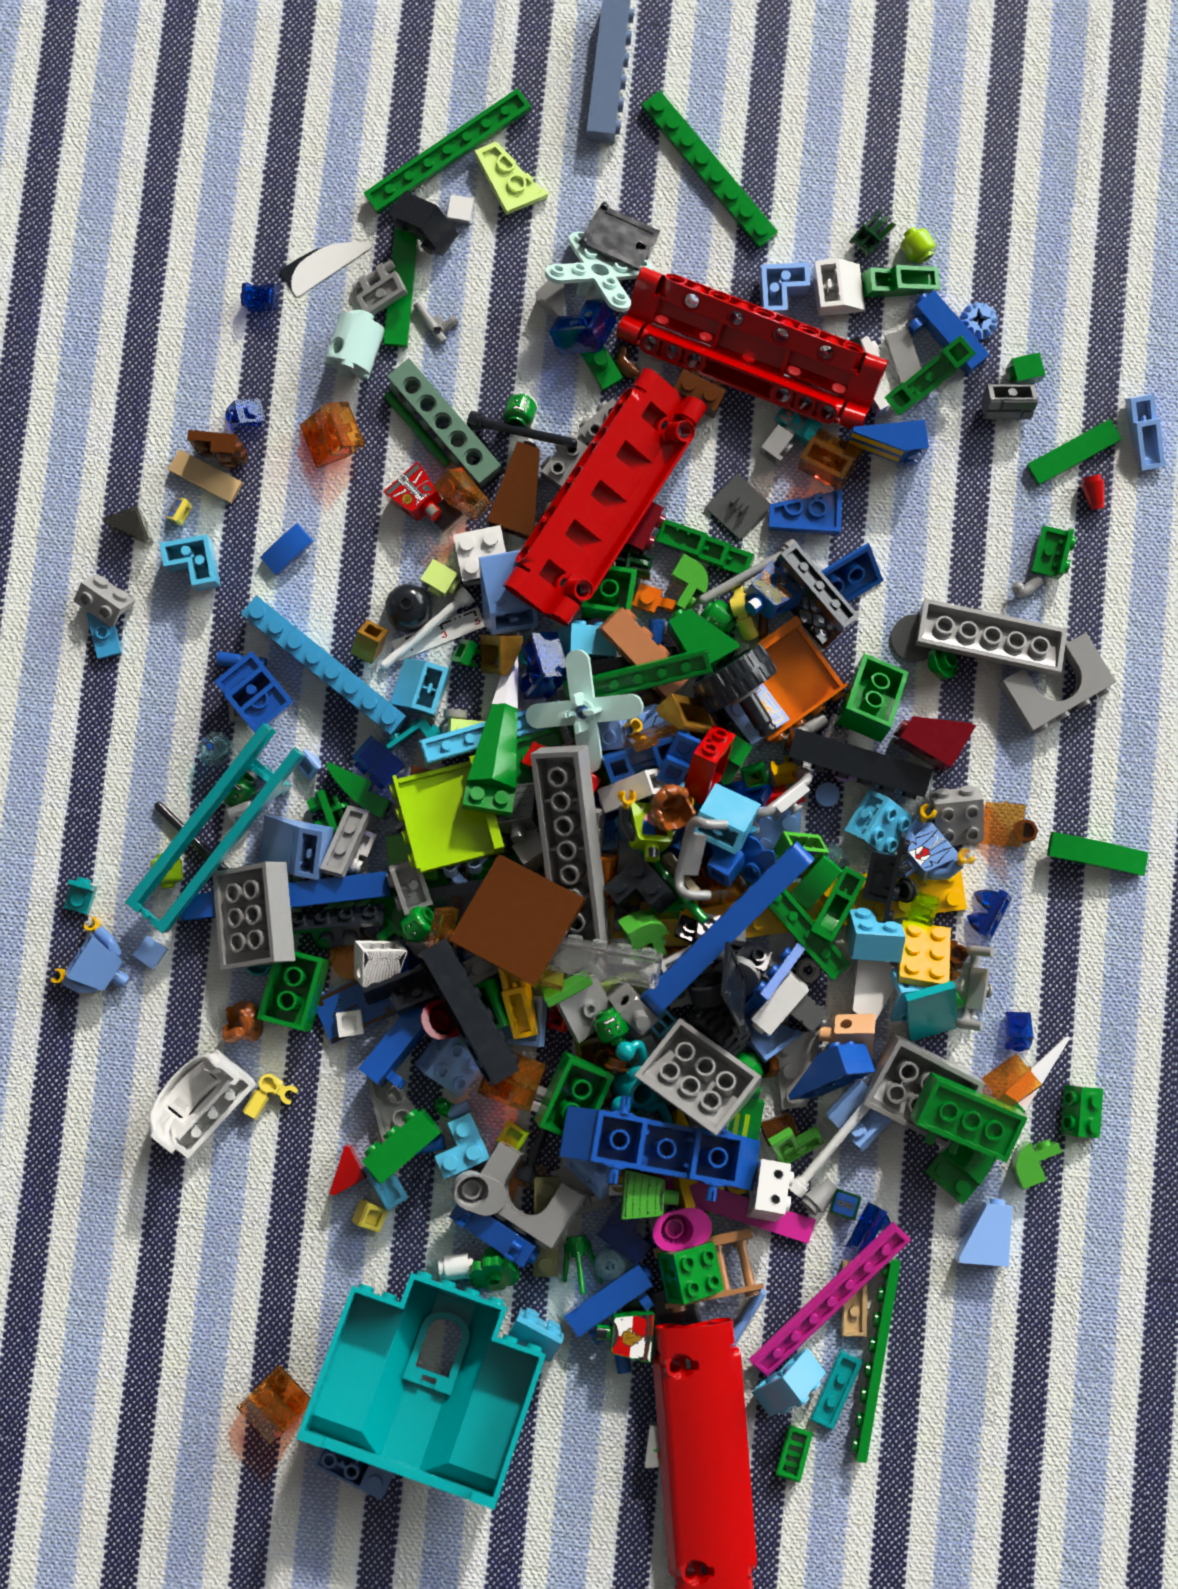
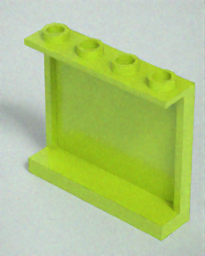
M475 755L469 756V761L399 779H397L396 775L392 776L394 784L389 785L393 799L398 798L400 807L395 808L398 821H404L406 830L401 831L404 844H410L412 853L407 854L411 869L416 868L418 875L504 853V844L496 815L462 809L466 782Z

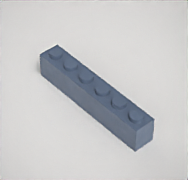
M602 0L587 123V141L615 143V136L620 135L622 120L617 119L618 112L623 113L624 98H620L621 90L626 89L627 76L623 75V68H628L629 53H625L626 45L631 46L632 31H628L629 23L634 21L635 9L630 8L631 0Z

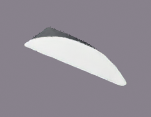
M346 242L315 249L296 259L279 272L295 296L298 297L369 250L371 243Z

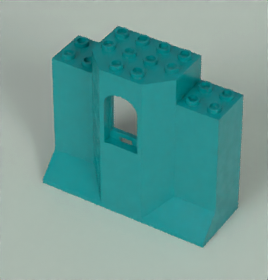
M420 1270L417 1271V1274H410L401 1302L397 1301L398 1296L384 1291L382 1296L373 1293V1287L359 1283L358 1287L352 1286L296 1439L320 1448L323 1447L495 1510L546 1354L541 1353L542 1347L531 1343L524 1347L517 1344V1338L505 1334L502 1338L498 1337L508 1308L503 1305L504 1300L490 1296L489 1300L479 1297V1291L468 1287L465 1288V1291L456 1289V1283L442 1279L441 1283L432 1280L431 1274ZM439 1319L454 1322L462 1331V1340L448 1378L415 1366L429 1326L432 1322ZM422 1375L437 1379L436 1384L421 1380Z

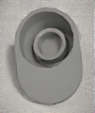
M468 1170L462 1172L456 1177L452 1185V1195L457 1204L465 1210L483 1216L496 1214L504 1207L507 1200L506 1189L500 1181L482 1175L477 1171Z

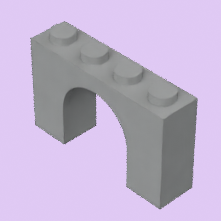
M1086 632L1065 644L1064 656L1076 677L1075 689L1068 699L1053 701L1042 696L1024 668L999 683L1000 688L1028 733L1035 730L1038 734L1050 727L1048 722L1056 718L1057 721H1060L1069 716V709L1075 706L1081 709L1091 703L1089 698L1095 694L1100 698L1112 691L1110 686L1116 683V680Z
M499 1142L481 1172L482 1175L500 1181L507 1192V1200L504 1207L493 1215L504 1222L509 1220L515 1224L514 1229L523 1235L530 1234L535 1237L534 1242L542 1248L548 1249L550 1247L552 1249L557 1247L587 1195L568 1182H562L549 1205L541 1213L529 1215L521 1212L510 1199L509 1183L525 1154L506 1142Z

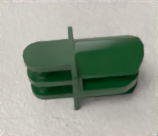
M880 210L865 225L863 224L849 241L850 244L854 243L857 246L858 251L862 250L866 258L878 248L880 242L896 227V224L891 222L878 236L889 220L887 216H884L878 221L882 215ZM860 235L864 238L863 241L858 238Z
M631 547L629 549L623 548L619 555L625 556V558L617 556L612 566L621 565L625 568L637 569V578L650 580V570L654 557L631 552Z

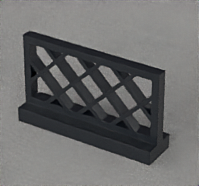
M794 543L777 557L775 564L795 583L801 586L805 591L803 597L808 598L809 605L803 604L801 598L798 606L790 611L794 616H798L802 625L823 649L827 648L860 616L797 543ZM805 611L810 612L811 620L805 615ZM818 615L823 616L824 623L819 622ZM820 629L826 631L827 640L821 634Z

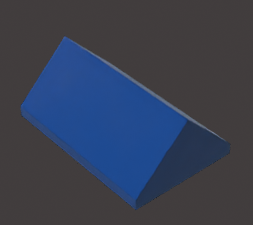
M869 543L821 571L847 602L883 581Z

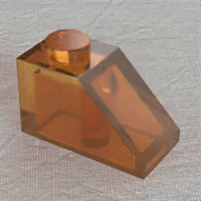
M462 467L447 470L433 485L450 506L473 520H476L492 504Z

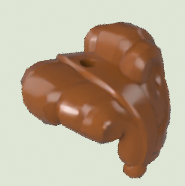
M669 784L662 787L651 798L652 819L660 830L667 832L684 828L692 816L696 814L693 805L688 799L689 792L687 788Z
M240 1001L232 1007H226L228 1024L224 1025L221 1029L222 1041L233 1043L245 1038L250 1042H255L261 1037L264 1028L263 1020L257 1019L259 1009L254 1003Z

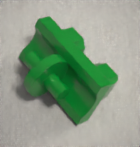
M322 789L317 791L316 796L307 800V804L312 814L321 810L324 811L326 818L314 823L334 827L333 834H335L339 826L336 813H338L341 820L345 812L344 810L350 804L349 802L341 803L338 795L332 797L335 805L333 806L328 791Z

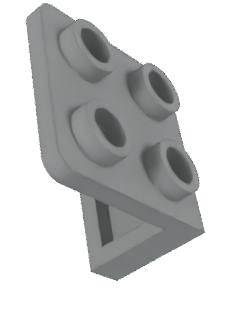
M966 785L957 789L939 788L936 791H929V801L933 809L937 811V815L934 817V826L952 846L981 843L984 840V799L977 786Z

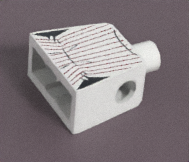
M355 941V979L362 987H368L372 983L381 982L400 973L407 950L399 941Z

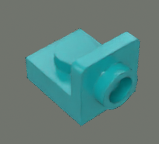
M77 876L76 880L69 879L67 884H70V888L63 908L89 915L97 886L90 885L92 880Z

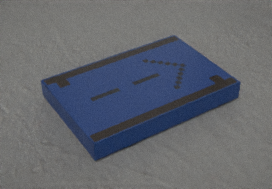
M356 979L321 995L317 1014L331 1044L349 1037H339L336 1013L361 1009L363 1026L366 1029L398 1014L390 998L388 997L367 1005L362 989L366 987H362Z

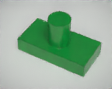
M600 338L579 349V354L602 392L623 381V376Z

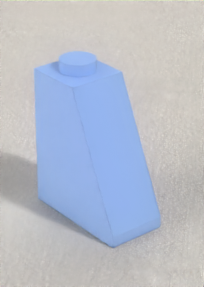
M990 1198V1202H982L955 1253L954 1260L958 1263L1009 1267L1012 1206L1006 1204L1005 1199Z

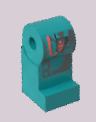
M784 407L774 417V421L781 427L786 426L795 433L794 438L807 448L820 432L823 425L817 420L813 421L807 416Z

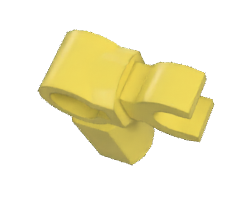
M741 584L733 588L734 595L730 599V606L733 615L737 616L736 621L743 639L748 641L757 638L759 632L753 615H750L745 610V603L748 601L745 597L744 586Z
M266 1073L259 1080V1090H254L242 1111L250 1117L257 1119L269 1099L268 1093L274 1096L278 1094L283 1103L290 1105L292 1101L286 1098L285 1093L288 1090L297 1093L298 1089L293 1085L285 1086L282 1084L283 1081L274 1074Z

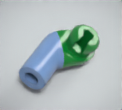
M440 1097L435 1101L436 1111L449 1119H456L472 1111L468 1100L456 1105L447 1101L444 1097Z

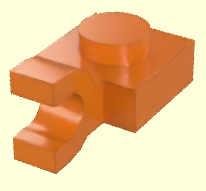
M640 583L632 607L652 614L656 613L657 608L674 613L676 601L662 598L663 590Z

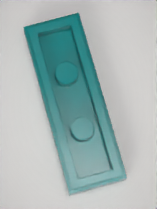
M839 1349L809 1419L833 1431L862 1366V1359Z

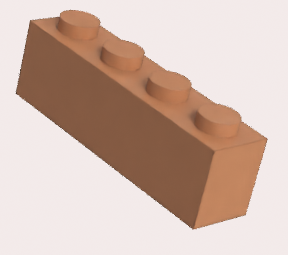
M623 607L616 609L597 628L631 666L666 658L670 655L663 645H657L652 640L653 634L646 627L643 626L641 628L635 621L637 619L636 616L628 608L625 610ZM689 679L653 687L652 689L665 700Z

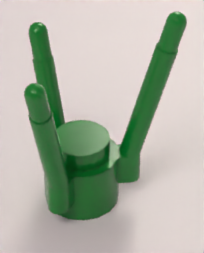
M586 1235L566 1237L567 1243L563 1244L564 1263L562 1281L564 1283L567 1282L571 1253V1258L575 1257L580 1294L584 1295L581 1256H586L585 1251L588 1253L600 1284L603 1283V1278L591 1248V1240L586 1241Z

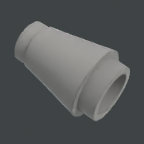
M827 1178L804 1194L805 1198L801 1202L813 1215H817L819 1212H823L838 1188Z

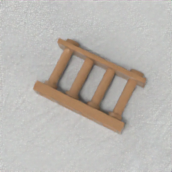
M751 1228L710 1236L704 1242H714L724 1287L723 1292L684 1305L668 1303L665 1304V1308H671V1312L675 1313L685 1311V1305L739 1293H744L745 1297L759 1295V1289H763L764 1285L763 1283L755 1285L746 1246L749 1244L748 1239L753 1238ZM733 1243L734 1247H737L745 1287L733 1290L730 1289L722 1252L724 1244ZM660 1247L654 1248L655 1259H658L657 1253L665 1250Z

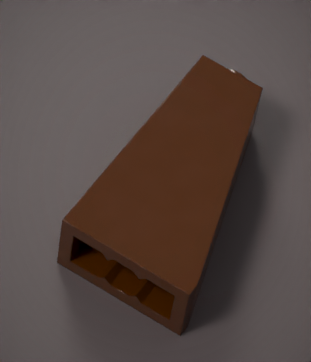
M517 441L487 519L489 527L501 525L503 532L525 540L529 538L536 524L540 469V449L537 448L536 444L529 441H524L523 443Z

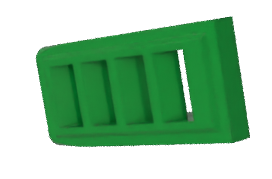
M788 1425L774 1476L795 1483L801 1482L813 1432ZM792 1434L805 1438V1442L801 1443L792 1440ZM789 1445L802 1448V1452L798 1453L789 1450ZM786 1455L798 1458L799 1462L795 1463L786 1460ZM784 1465L795 1468L796 1473L783 1470Z

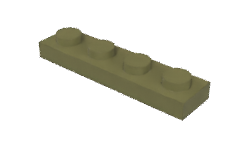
M536 1175L534 1179V1215L541 1213L549 1205L559 1188V1176ZM559 1243L557 1247L552 1249L550 1247L544 1249L539 1246L540 1254L533 1263V1277H558Z

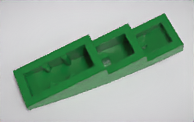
M666 519L655 537V542L735 575L751 568L755 558L753 553L732 547L728 542L708 536V533Z
M1051 832L1047 856L1086 866H1095L1111 871L1145 876L1148 852L1088 838Z

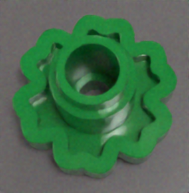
M487 1247L481 1256V1261H474L469 1266L470 1283L477 1288H487L490 1291L504 1290L506 1286H514L519 1281L518 1264L509 1261L493 1247Z

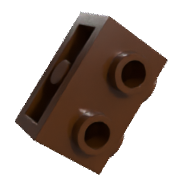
M683 369L674 386V389L683 397L694 396L702 400L707 405V410L704 414L713 419L726 394V389L723 388L722 384L714 380L709 382L694 370L687 371Z

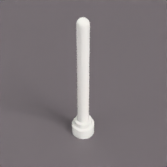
M462 586L455 592L457 595L453 597L454 600L381 661L380 668L387 670L460 607H469L475 601L474 598Z
M862 1102L802 1175H797L794 1178L792 1187H788L800 1198L804 1196L808 1191V1182L871 1108L863 1105Z

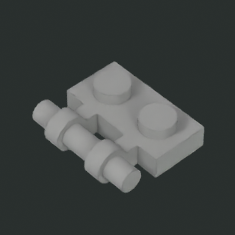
M392 260L385 264L380 263L376 266V270L368 275H362L358 278L359 281L352 285L356 293L363 290V292L356 296L362 310L371 313L373 316L408 294L400 275L396 271L389 274L390 271L396 268ZM379 278H381L380 281H378L377 283H375L374 285H372L373 282H375L376 280H378Z

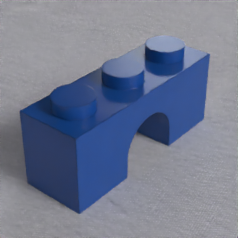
M670 731L603 754V761L611 784L635 775L637 771L654 765L661 767L675 737L673 732Z
M685 827L682 828L675 842L666 848V853L672 852L677 860ZM706 841L703 854L711 858L707 863L708 877L729 888L745 866L744 853L740 850L738 853L733 854Z

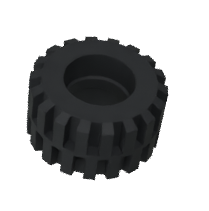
M726 1004L711 1008L696 1007L686 1018V1022L734 1057L752 1040L750 1030L745 1021L744 1025L747 1027L748 1032L745 1035L739 1033Z

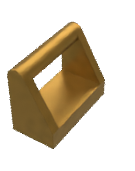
M480 634L481 671L489 674L508 675L523 646V636ZM498 657V665H494Z
M671 694L656 707L657 713L661 718L680 730L707 734L711 727L715 725L711 714L707 712L697 698Z

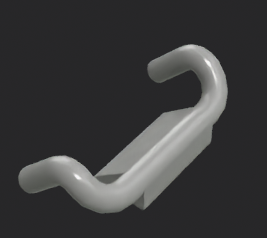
M804 767L799 768L796 772L797 783L768 806L758 810L753 825L758 827L756 834L760 832L757 819L772 815V819L775 821L787 810L791 811L790 815L792 816L803 807L798 805L797 802L810 791L809 784L813 778L810 770Z
M696 816L691 818L685 827L674 874V888L683 899L710 900L711 892L709 890L686 889L684 886V875L698 876L708 835L695 832L696 827L709 830H726L728 828V821L705 819Z
M970 945L966 948V952L970 955V968L965 1007L962 1018L956 1021V1026L961 1029L982 1032L984 1030V1022L972 1020L973 1011H984L986 998L991 997L993 985L988 983L990 969L980 968V956L992 958L994 957L995 950L991 947Z

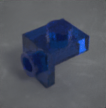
M248 282L242 283L241 305L255 313L277 310L280 286L274 283L253 286Z
M261 399L234 400L226 408L225 418L227 423L230 424L231 431H236L240 426L262 425L266 421Z
M1006 1012L1004 1016L1007 1036L1004 1044L1005 1049L1016 1052L1029 1050L1034 1039L1031 1012Z

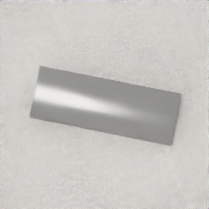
M925 598L920 607L916 645L1059 676L1062 672L1068 629Z

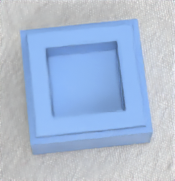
M147 935L133 956L151 969H155L169 949Z

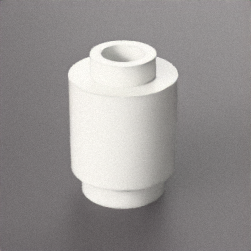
M469 1253L447 1255L443 1259H439L440 1278L447 1279L448 1281L468 1279L469 1266L472 1265L475 1258H470Z

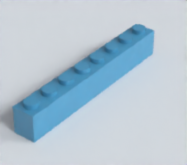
M257 595L241 613L253 626L390 736L399 732L409 720L405 714Z

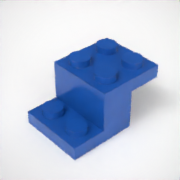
M253 651L214 681L254 733L262 724L269 725L295 704Z

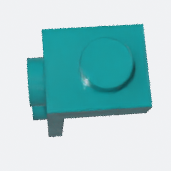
M417 718L407 725L408 730L400 734L397 732L387 740L388 744L385 747L389 752H392L421 730L427 738L442 733L436 725L431 727L425 718L422 720Z

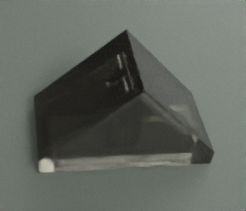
M137 505L104 518L103 523L109 528L152 546V536L143 512Z

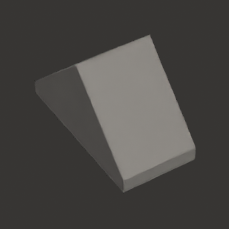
M548 280L535 292L536 301L558 323L564 324V284H556Z

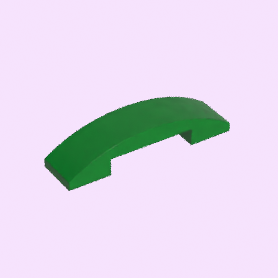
M960 335L946 346L938 356L906 382H902L884 398L898 416H901L963 367L976 355L975 351L963 336Z

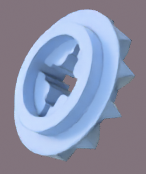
M975 302L966 306L960 315V320L977 340H982L994 333L997 328L998 317L995 314V309L989 307L987 303ZM977 313L981 319H985L981 324V328L978 322L972 321L976 318Z

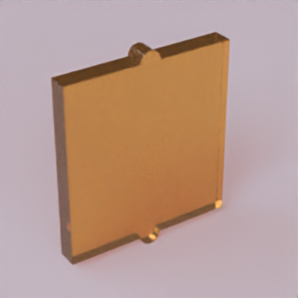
M1008 801L1003 803L986 802L984 840L981 844L997 845L1000 848L1005 846L1022 847L1026 805L1011 804Z
M1017 1053L982 1078L992 1091V1097H996L999 1101L1010 1106H1015L1042 1086L1032 1073V1068L1030 1066L1027 1067Z

